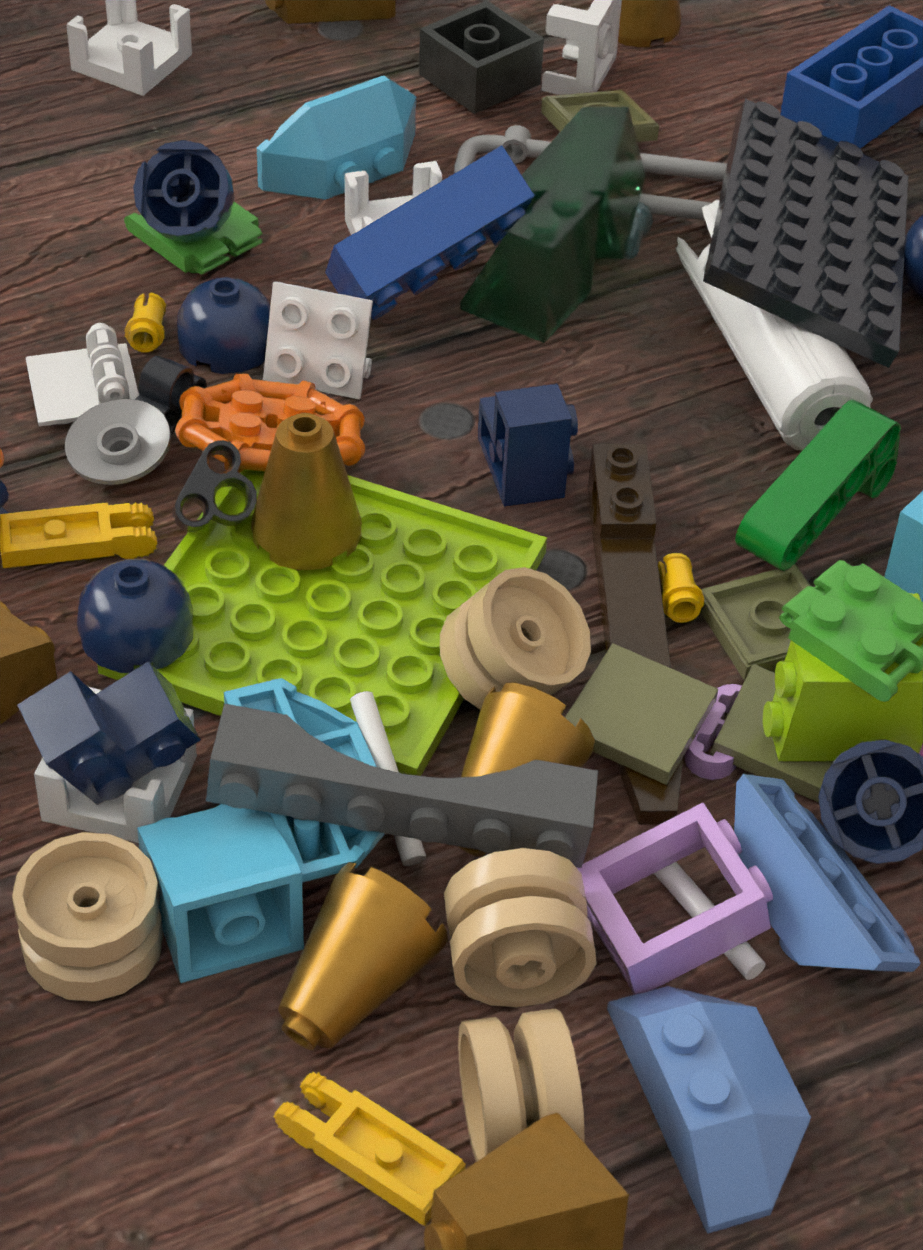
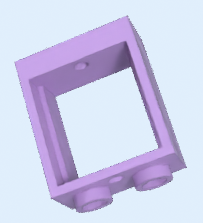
M704 803L584 863L582 868H577L583 878L588 918L634 995L654 990L771 928L767 902L773 900V894L764 875L755 865L749 869L746 868L738 854L742 853V848L732 827L725 819L716 823ZM705 847L736 896L642 943L613 894Z

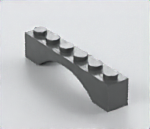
M224 704L210 758L206 801L228 805L233 808H246L291 816L300 820H314L353 827L361 831H375L414 838L423 842H437L476 849L490 854L519 848L545 850L569 859L575 867L582 868L594 824L598 771L534 760L510 770L477 777L435 778L407 775L371 766L337 752L308 734L286 714Z

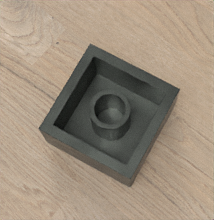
M484 1L420 28L419 75L476 114L541 84L544 38L489 1Z

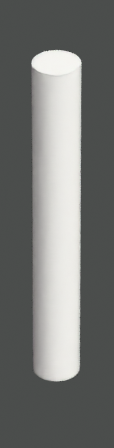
M366 691L351 697L350 702L356 721L376 766L398 772L373 693ZM394 835L404 866L415 865L426 859V854L420 840Z
M677 862L654 873L692 918L715 906ZM747 941L723 953L746 980H751L758 976L766 965Z

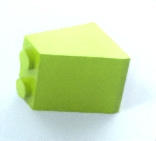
M909 593L921 601L919 593ZM923 637L915 645L920 647L923 644ZM791 641L785 661H779L776 665V690L773 700L767 701L763 709L764 733L766 737H773L778 761H835L841 753L859 743L888 740L903 744L920 753L923 745V669L919 673L910 672L897 684V693L888 701L882 702ZM894 662L884 673L889 675L899 664Z

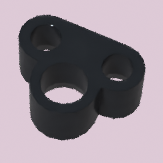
M154 356L147 362L141 373L138 388L139 395L135 400L146 402L157 408L165 416L172 435L182 416L180 407L181 395L193 386L207 388V383L204 378L195 375L190 367L162 356Z
M224 440L214 441L204 449L173 508V518L181 529L196 532L205 528L210 520L225 526H236L244 522L254 510L257 502L256 490L250 480L237 472L241 463L240 453L232 443ZM214 455H222L228 460L229 469L221 473L216 472L210 467L209 459ZM229 486L239 489L245 497L246 505L244 510L237 515L223 513L215 501V495L219 489ZM189 502L197 503L203 510V516L196 521L189 520L184 516L182 507Z

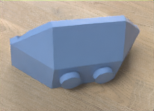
M743 774L736 782L734 832L742 848V853L738 854L747 869L754 865L759 868L772 891L773 900L767 902L770 924L780 937L779 944L785 954L799 965L914 972L921 962L914 953V947L908 935L848 855L832 840L825 827L811 811L799 804L794 797L795 793L783 779Z
M671 986L609 1001L607 1006L609 1015L706 1233H712L771 1215L780 1190L808 1128L811 1116L757 1008Z

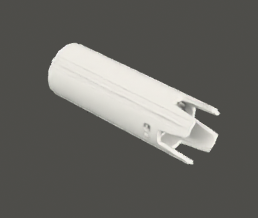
M715 200L713 203L702 207L711 238L719 200ZM678 237L676 251L681 263L785 443L795 450L803 451L848 400L854 399L871 408L870 405L873 398L869 387L844 347L703 282L710 244L698 257L685 240Z

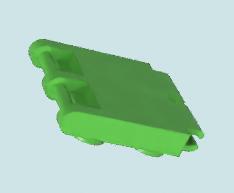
M235 202L233 203L229 218L219 231L205 240L189 243L164 237L151 228L144 217L137 213H132L124 218L125 226L130 233L185 273L191 272L203 275L229 261V257L224 256L226 253L237 257L262 243V239L257 238L262 235L259 229L258 218Z
M838 560L813 581L816 585L815 587L807 586L782 607L784 613L779 616V619L785 626L791 629L788 639L879 701L886 702L897 693V684L910 672L919 673L923 669V644L920 647L915 645L923 637V602L864 563L860 566H851L845 561ZM894 662L899 664L889 675L884 673Z

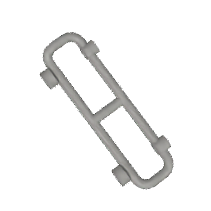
M515 125L509 127L504 136L480 135L466 140L458 151L454 173L473 163L477 155L490 153L502 145L513 163H520L528 157L616 168L612 190L524 179L535 195L533 199L705 221L702 207L712 202L631 192L634 171L723 182L727 164L597 147L575 148L572 144L531 139L530 132L525 127Z

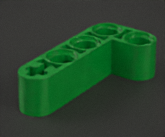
M854 399L848 400L746 513L736 533V545L782 571L789 570L858 491L873 499L884 491L897 465L901 431L900 424Z

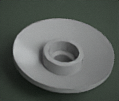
M134 399L111 400L90 408L75 420L66 436L65 452L72 469L84 479L98 484H123L147 475L162 462L170 447L171 432L165 416L154 406Z

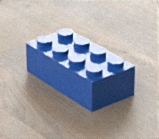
M889 5L789 71L786 76L781 116L796 123L799 121L808 122L816 126L822 135L838 143L839 141H847L862 148L923 104V21Z
M501 145L335 244L325 274L338 294L373 300L371 318L373 320L378 319L398 304L395 299L409 290L414 295L423 292L438 280L436 274L451 265L454 270H458L473 261L479 255L477 249L484 244L492 241L494 246H498L514 236L519 231L517 225L528 216L525 211L535 195Z

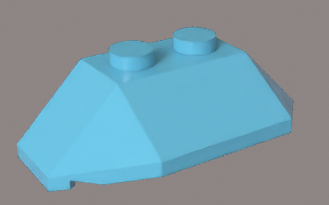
M383 75L305 103L279 127L271 140L265 139L257 147L258 186L263 191L329 199L345 193V173L366 171L369 176V183L403 171L415 137L416 96Z
M282 678L223 692L225 704L286 714L308 734L337 752L377 767L357 722L322 701L297 692L296 686ZM269 813L300 866L302 883L336 874L348 862L356 863L355 868H357L385 834Z

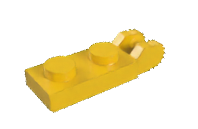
M107 502L0 514V550L3 568L114 556V553L124 559L149 556L150 553H154V549H157L156 545H158L155 531H151L150 526H153L154 521L152 509L148 508L147 504L143 505L142 502L140 504L135 502L133 505L130 503L108 505Z
M309 1073L300 1083L301 1093L304 1094V1098L309 1103L313 1104L315 1108H319L330 1119L324 1123L311 1113L294 1105L293 1102L289 1103L287 1101L274 1113L273 1117L278 1124V1128L287 1134L289 1138H293L295 1142L306 1149H313V1153L425 1226L432 1218L434 1190L466 1169V1163L463 1162V1159L358 1091L354 1090L350 1093L319 1073Z

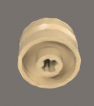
M526 567L504 570L450 613L440 632V657L449 680L465 700L480 710L489 690L495 686L496 692H500L505 683H518L534 687L549 695L554 694L584 671L591 653L590 629L580 605L559 582L546 573Z
M81 832L55 839L32 853L17 873L12 900L19 927L18 933L28 973L44 990L67 1000L99 1001L124 994L146 979L160 958L163 927L159 911L158 881L151 860L135 844L111 834Z
M519 848L498 851L469 862L451 877L444 892L449 935L451 937L452 963L455 983L468 997L493 1006L523 1007L544 1004L565 996L587 981L596 966L595 945L591 923L587 918V902L582 874L569 859L545 850Z
M555 1008L522 1013L514 1030L513 1042L507 1028L496 1017L461 1022L458 1039L459 1070L467 1128L476 1162L545 1115L559 1113L584 1142V1110L576 1056L569 1029L559 1010Z

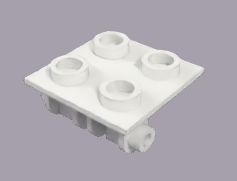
M274 281L263 380L289 384H299L305 380L314 383L317 391L361 399L363 378L368 379L372 367V359L366 358L373 300Z
M97 323L90 328L86 335L87 349L26 357L39 427L75 422L85 411L107 401L117 399L135 400L139 393L127 344L117 343L114 329L104 323Z

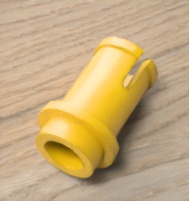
M149 293L147 305H145V294L137 297L134 304L133 317L127 322L125 327V338L130 346L139 352L153 351L162 344L165 337V329L162 322L166 313V303L162 297L154 293Z
M671 553L663 557L665 564L660 561L658 562L659 578L663 590L664 614L675 622H689L699 615L701 608L704 606V595L702 590L695 585L690 558L681 553Z

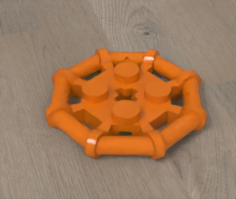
M247 373L236 374L233 380L211 387H190L180 397L182 416L175 428L179 441L186 447L199 448L202 451L214 441H230L240 453L241 463L237 471L238 473L243 470L265 472L277 427L283 420L299 413L314 414L331 424L344 465L356 464L365 453V445L361 439V429L365 422L363 413L355 405H343L317 391L315 384L303 380L299 384L255 380ZM212 456L224 463L226 471L229 469V462L224 456Z

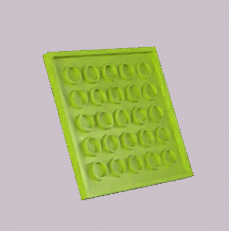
M254 470L241 471L240 474L252 482L258 499L265 472ZM349 475L348 478L362 521L361 538L354 552L348 557L347 551L334 557L333 565L315 570H296L279 566L270 560V553L261 546H259L258 550L253 542L251 522L254 510L244 522L236 526H225L210 520L205 528L196 532L188 531L164 566L180 578L190 596L193 606V640L181 657L168 666L157 669L172 684L180 701L221 716L225 704L223 692L282 678L296 686L297 692L320 700L357 722L350 699L358 693L370 691L374 695L398 772L421 776L464 700L463 696L449 680L440 657V632L447 616L504 570L522 567L537 570L546 554L547 537ZM223 487L215 495L216 505L225 514L237 515L245 508V497L235 487ZM203 512L201 513V515L198 517L197 520H199V519L202 518ZM97 664L98 674L115 680H119L129 674L113 671ZM134 665V670L142 665Z

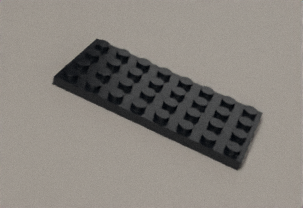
M745 98L736 117L703 282L889 368L899 353L904 268L903 244L906 231L908 175L904 174L899 166L890 161L881 160L878 162L864 155L859 147L850 142L839 141L838 143L822 135L816 126L808 122L799 121L796 123L781 116L778 109L766 102L754 103Z

